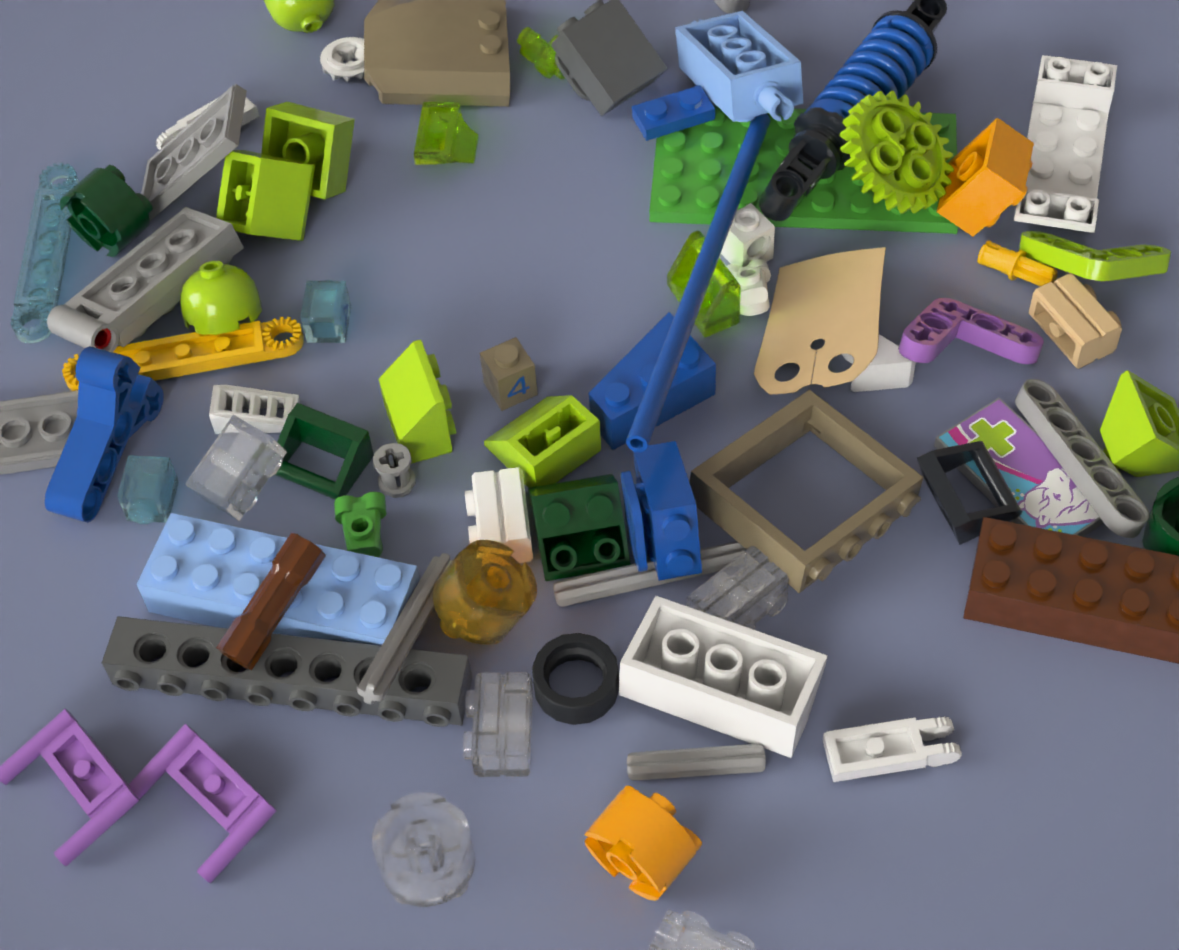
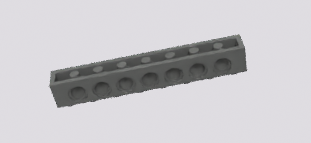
M117 616L102 660V665L112 684L127 691H136L139 688L159 690L170 696H180L183 693L202 695L213 701H223L226 698L246 700L257 706H268L270 703L290 705L300 711H312L315 708L333 710L338 714L351 717L358 714L376 715L392 722L402 721L403 719L419 720L435 727H444L448 724H463L472 682L468 655L411 649L383 700L380 702L374 701L370 705L365 703L364 697L357 693V687L381 648L380 645L272 634L271 642L254 668L237 672L243 666L232 661L216 649L228 628ZM162 657L158 661L151 662L155 658ZM206 661L203 665L194 667L196 664ZM294 671L290 676L280 677L286 672ZM338 676V678L332 682H323L329 677ZM420 686L428 687L426 690L422 692H411L413 689Z

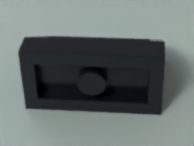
M983 441L932 450L917 457L921 474L959 545L980 535L983 517L1009 522L1022 514L1021 508ZM974 460L999 507L966 513L945 473Z

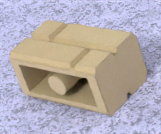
M1069 273L1056 279L1054 283L1050 282L1036 288L1033 292L1029 315L1077 369L1094 362L1096 358L1099 360L1112 354L1117 349L1122 331L1120 319L1113 311H1106L1097 301L1093 288L1088 284H1082L1074 274Z

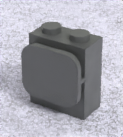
M599 0L586 9L584 12L586 16L580 20H577L575 16L571 17L557 28L560 34L551 44L556 52L555 62L559 70L577 95L584 100L591 101L601 116L654 83L668 69L620 0H610L605 4L602 0Z

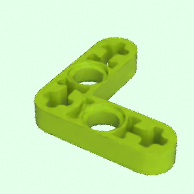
M1039 231L1022 232L1019 250L1025 251L1027 258L1095 281H1113L1166 273L1171 256V251L1167 248L1145 244L1096 250Z

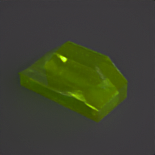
M423 102L413 154L415 165L448 164L454 162L474 164L478 134L464 121L460 110V103Z

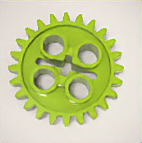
M878 91L873 96L869 94L848 111L850 115L842 121L847 128L840 132V137L848 142L840 147V151L850 154L851 157L844 165L855 168L856 173L853 174L851 179L853 181L862 179L864 185L861 192L864 194L872 190L874 192L873 202L875 204L885 199L888 211L897 206L900 214H904L908 210H911L914 214L936 203L937 199L946 194L944 187L952 182L947 175L953 172L954 168L946 163V161L953 157V153L943 148L949 142V139L939 137L937 133L941 130L942 126L941 124L932 126L930 123L932 118L931 112L925 115L920 113L921 103L919 101L910 106L909 98L906 94L897 99L895 91H891L887 95H884L882 91Z

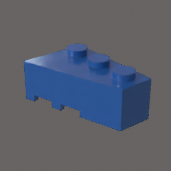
M670 312L588 393L590 412L599 419L600 435L612 450L626 444L627 436L674 319ZM691 335L655 427L715 395L716 363Z

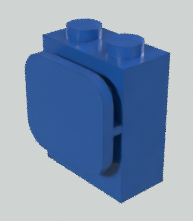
M676 441L648 445L644 452L633 451L636 484L633 482L630 471L621 472L627 531L638 572L648 570L647 556H649L650 561L654 563L659 581L702 573L697 506Z

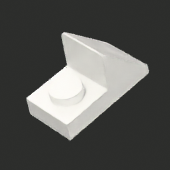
M879 334L877 354L868 367L852 381L851 391L863 392L909 387L913 383L916 362L903 357L899 353L898 345ZM841 354L848 362L853 364L854 358L852 355Z

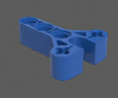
M91 346L86 347L81 352L76 364V378L79 381L77 418L45 493L44 503L47 511L79 521L91 522L100 510L128 439L146 421H153L159 415L164 399L163 390L152 378L139 375L141 367L130 357Z

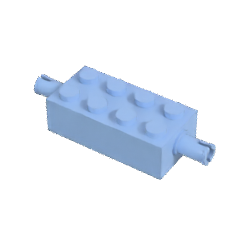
M738 11L706 20L699 19L698 22L695 20L690 24L675 27L679 68L697 86L701 85L706 95L733 122H748L755 119L756 116L770 113L776 121H781V116L784 120H787L792 115L794 106L803 104L801 61L745 12Z

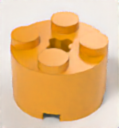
M626 785L594 821L585 833V836L588 837L584 841L592 856L614 878L620 872L633 880L628 888L636 894L653 901H657L695 856L698 849L702 846V842L695 833L682 826L673 817L676 809L669 800L658 793H653L648 798L629 785Z

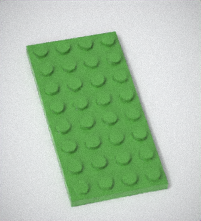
M714 106L715 120L658 137L656 140L649 210L650 222L711 224L751 121L733 122L718 106ZM794 108L792 115L787 120H784L781 116V121L774 120L770 113H766L770 118V125L737 210L752 203L761 212L759 199L773 174L789 153V143L795 135V120L806 109ZM932 113L930 120L932 126L936 124H941L942 126L937 134L939 137L949 139V142L943 146L944 150L953 153V157L946 161L948 163L957 155L956 114ZM847 166L843 170H836L827 179H820L808 197H804L788 219L774 221L767 218L775 227L957 234L958 226L937 213L939 199L927 209H921L914 214L911 210L900 214L897 206L888 211L885 199L875 204L873 202L874 192L872 190L864 194L861 192L864 182L862 179L853 181L851 177L856 173L854 167Z

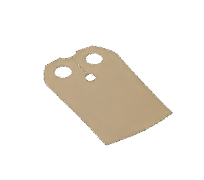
M886 247L834 253L779 268L771 310L754 370L757 382L769 395L795 393L799 389L811 385V381L812 384L822 385L824 388L848 383L855 380L873 361L878 351L880 298ZM815 340H825L824 346L820 349L815 350L811 348V344ZM841 354L853 356L854 362L849 369L840 373H834L829 370L828 365L834 357ZM787 363L798 364L800 370L793 379L785 382L775 379V373L782 365Z

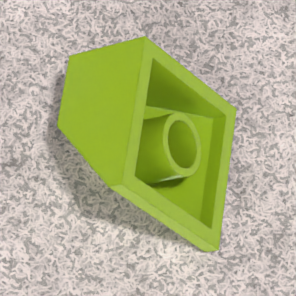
M1129 370L1125 371L1120 375L1100 428V433L1106 446L1103 448V452L1116 469L1120 468L1135 477L1179 471V409L1174 398Z

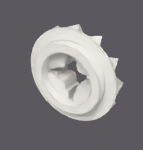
M345 37L328 44L320 56L323 72L330 74L333 80L341 77L346 82L352 77L362 80L364 73V39Z

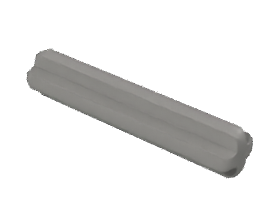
M761 744L631 752L627 755L628 777L633 781L762 772L766 766L765 750Z

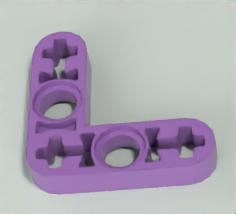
M937 298L904 329L898 350L903 357L911 361L929 363L955 338H958L1014 362L1034 364L1038 360L1044 340L1040 335L1031 330L957 300Z

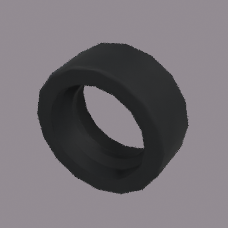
M582 633L564 634L547 642L536 655L532 666L535 698L543 712L556 721L571 725L590 723L604 716L615 704L619 692L617 658L610 647L597 637ZM583 660L591 662L601 669L603 681L596 691L584 697L571 698L559 695L552 690L549 683L551 672L557 666L567 661Z

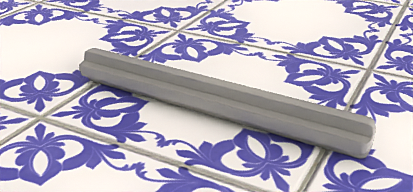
M734 541L700 549L702 573L659 581L654 563L649 560L647 561V571L638 572L636 564L556 581L553 585V590L558 606L563 607L761 561L739 542Z
M442 553L440 557H433L359 683L357 693L364 697L365 703L372 705L374 701H382L456 570V563L450 560L449 554Z

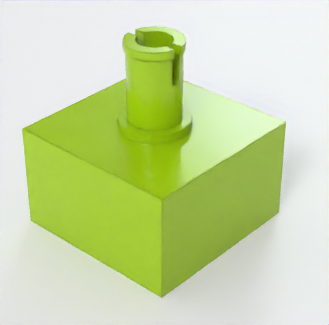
M291 102L266 107L261 154L315 165L311 196L326 200L346 192L355 119Z

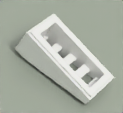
M213 385L209 417L215 434L281 433L288 414L296 403H300V398L296 394L232 385ZM261 408H267L266 416L260 415ZM277 408H284L283 418L276 417ZM243 409H249V413H243Z

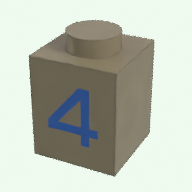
M517 337L479 353L483 382L501 411L538 395L535 364Z

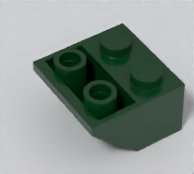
M613 474L528 488L545 581L591 574L631 565L618 481Z

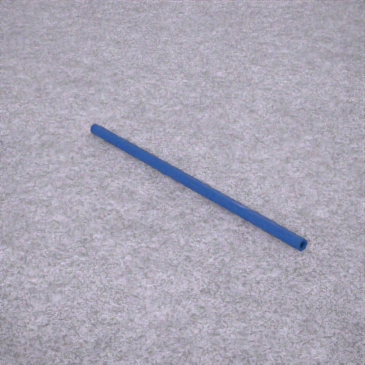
M767 114L756 116L749 124L627 436L626 445L632 451L644 452L649 445L770 125V118Z

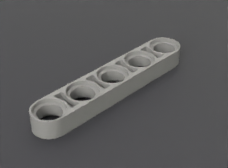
M1038 379L1026 380L1015 398L1017 408L1104 524L1119 536L1125 538L1137 537L1150 518L1147 507L1057 391L1044 381Z

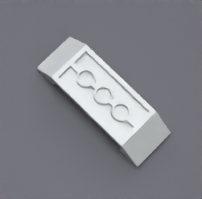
M1042 55L1027 138L1034 143L1031 156L1033 164L1028 172L1026 181L1028 190L1024 198L1015 206L1014 221L1094 233L1099 205L1097 194L1108 113L1114 93L1117 65Z

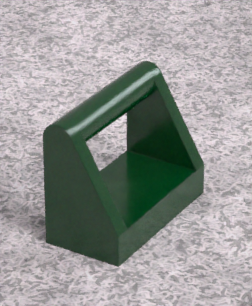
M296 403L288 414L268 463L267 471L332 499L347 495L374 456L369 432L358 426ZM302 442L345 459L336 482L288 462Z

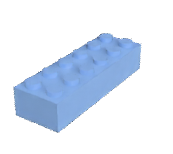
M171 513L136 585L148 612L229 629L234 619L243 613L272 568V561L287 538ZM315 544L322 549L326 556L309 583L301 588L272 634L382 646L420 581L417 566Z

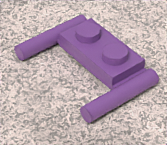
M65 708L0 766V781L7 785L37 757L42 755L78 804L90 817V820L54 852L56 858L67 867L138 803L140 799L87 731L78 724L76 718Z
M184 724L129 785L132 791L141 799L158 779L167 772L230 833L197 870L199 875L211 884L277 810L207 742L201 739L193 729Z

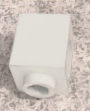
M752 203L737 210L721 254L730 264H737L741 267L747 266L754 259H763L766 262L771 260L774 254L775 226Z

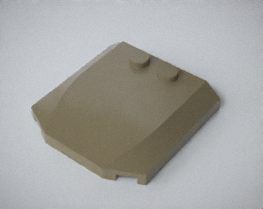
M378 0L364 19V79L369 86L376 88L382 104L509 107L510 64L506 0Z

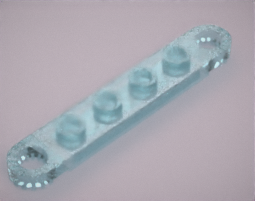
M60 162L59 165L53 163V167L47 166V170L43 169L41 171L42 174L39 175V186L35 193L13 303L14 312L13 316H11V327L17 339L24 343L40 342L52 333L48 328L47 318L51 310L58 306L72 230L67 222L71 214L67 206L61 210L60 199L80 182L76 170L73 166L70 167L68 163L65 165L63 162ZM60 178H67L66 182H62L63 185L58 183V186H56V184H53L52 186V182H54L55 180ZM30 320H41L39 325H35V329L33 326L31 330L28 327H23Z

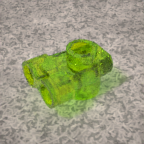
M525 27L517 39V43L521 45L520 55L535 63V68L544 77L551 79L555 75L563 80L565 77L556 65V52L551 46L558 35H554L547 42L530 27Z

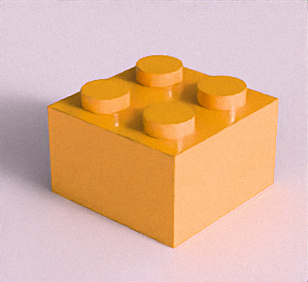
M997 117L948 162L954 168V171L947 175L952 182L944 187L946 194L939 199L937 213L972 237L985 226L987 228L993 226L1001 213L1010 205H1017L1024 198L1028 190L1026 181L1028 172L1033 164L1031 156L1034 143Z

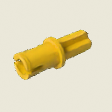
M987 240L985 245L983 244L977 259L978 264L998 270L1008 275V279L1012 281L1021 278L1038 286H1043L1050 282L1054 283L1058 275V271L1055 268L1027 258L1025 251L1019 250L1016 252L990 240Z

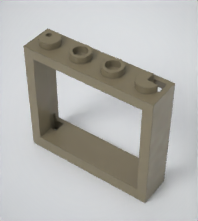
M809 389L694 468L690 473L689 483L696 506L700 511L793 589L801 593L819 579L823 582L831 573L833 567L841 561L845 560L848 562L859 553L862 546L870 539L882 537L891 524L900 516L908 517L912 507L921 501L919 492L924 477ZM811 431L886 491L804 551L729 488Z

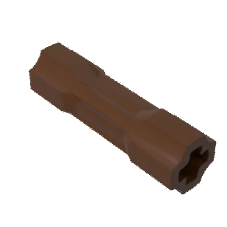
M291 533L272 561V568L243 613L234 619L216 649L232 661L246 669L252 670L271 642L273 631L301 588L309 583L324 560L326 554L323 553L322 549L300 535Z

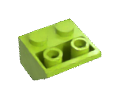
M233 150L224 160L216 218L231 223L236 232L303 241L315 165L247 150Z
M421 339L413 341L378 379L383 403L396 441L409 450L411 464L453 452L450 435L456 434L454 420L450 410H448L452 409L448 389L445 384L441 385L439 379H437L441 375L435 354H426Z
M572 395L547 396L484 440V446L507 468L519 467L522 469L524 484L528 488L555 484L601 451L600 421Z

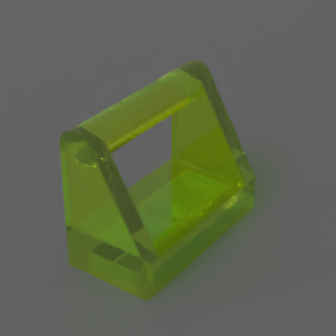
M694 231L689 235L667 274V286L679 303L705 240L704 235L700 231ZM720 257L694 323L704 338L740 323L741 286Z

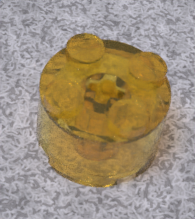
M476 540L460 551L438 578L433 589V603L441 619L440 627L447 636L455 639L462 638L475 644H498L527 613L536 599L537 583L528 564L524 562L521 566L511 556L514 553L511 548L492 540Z

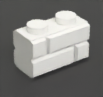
M516 467L500 469L499 472L494 470L475 472L471 476L473 490L465 491L467 515L476 516V525L468 526L471 552H480L481 564L484 567L505 565L506 562L510 564L531 562L533 552L523 470Z

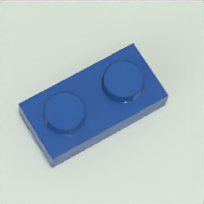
M701 85L634 105L632 106V117L645 140L648 141L715 120V108Z

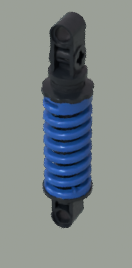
M914 0L906 11H888L876 20L871 32L847 59L843 67L834 75L833 79L824 87V90L815 98L814 103L795 120V135L789 143V153L773 174L759 199V208L767 218L774 221L788 219L804 197H808L820 179H827L836 170H843L846 167L844 163L851 157L850 154L840 151V147L848 142L840 137V132L847 128L842 121L850 115L848 111L867 95L873 96L878 91H882L884 95L895 91L897 99L901 98L915 83V79L933 63L937 55V42L933 33L947 12L945 0Z

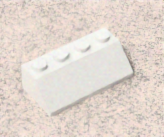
M655 596L620 661L619 695L745 742L761 744L767 750L792 758L807 724L828 655Z

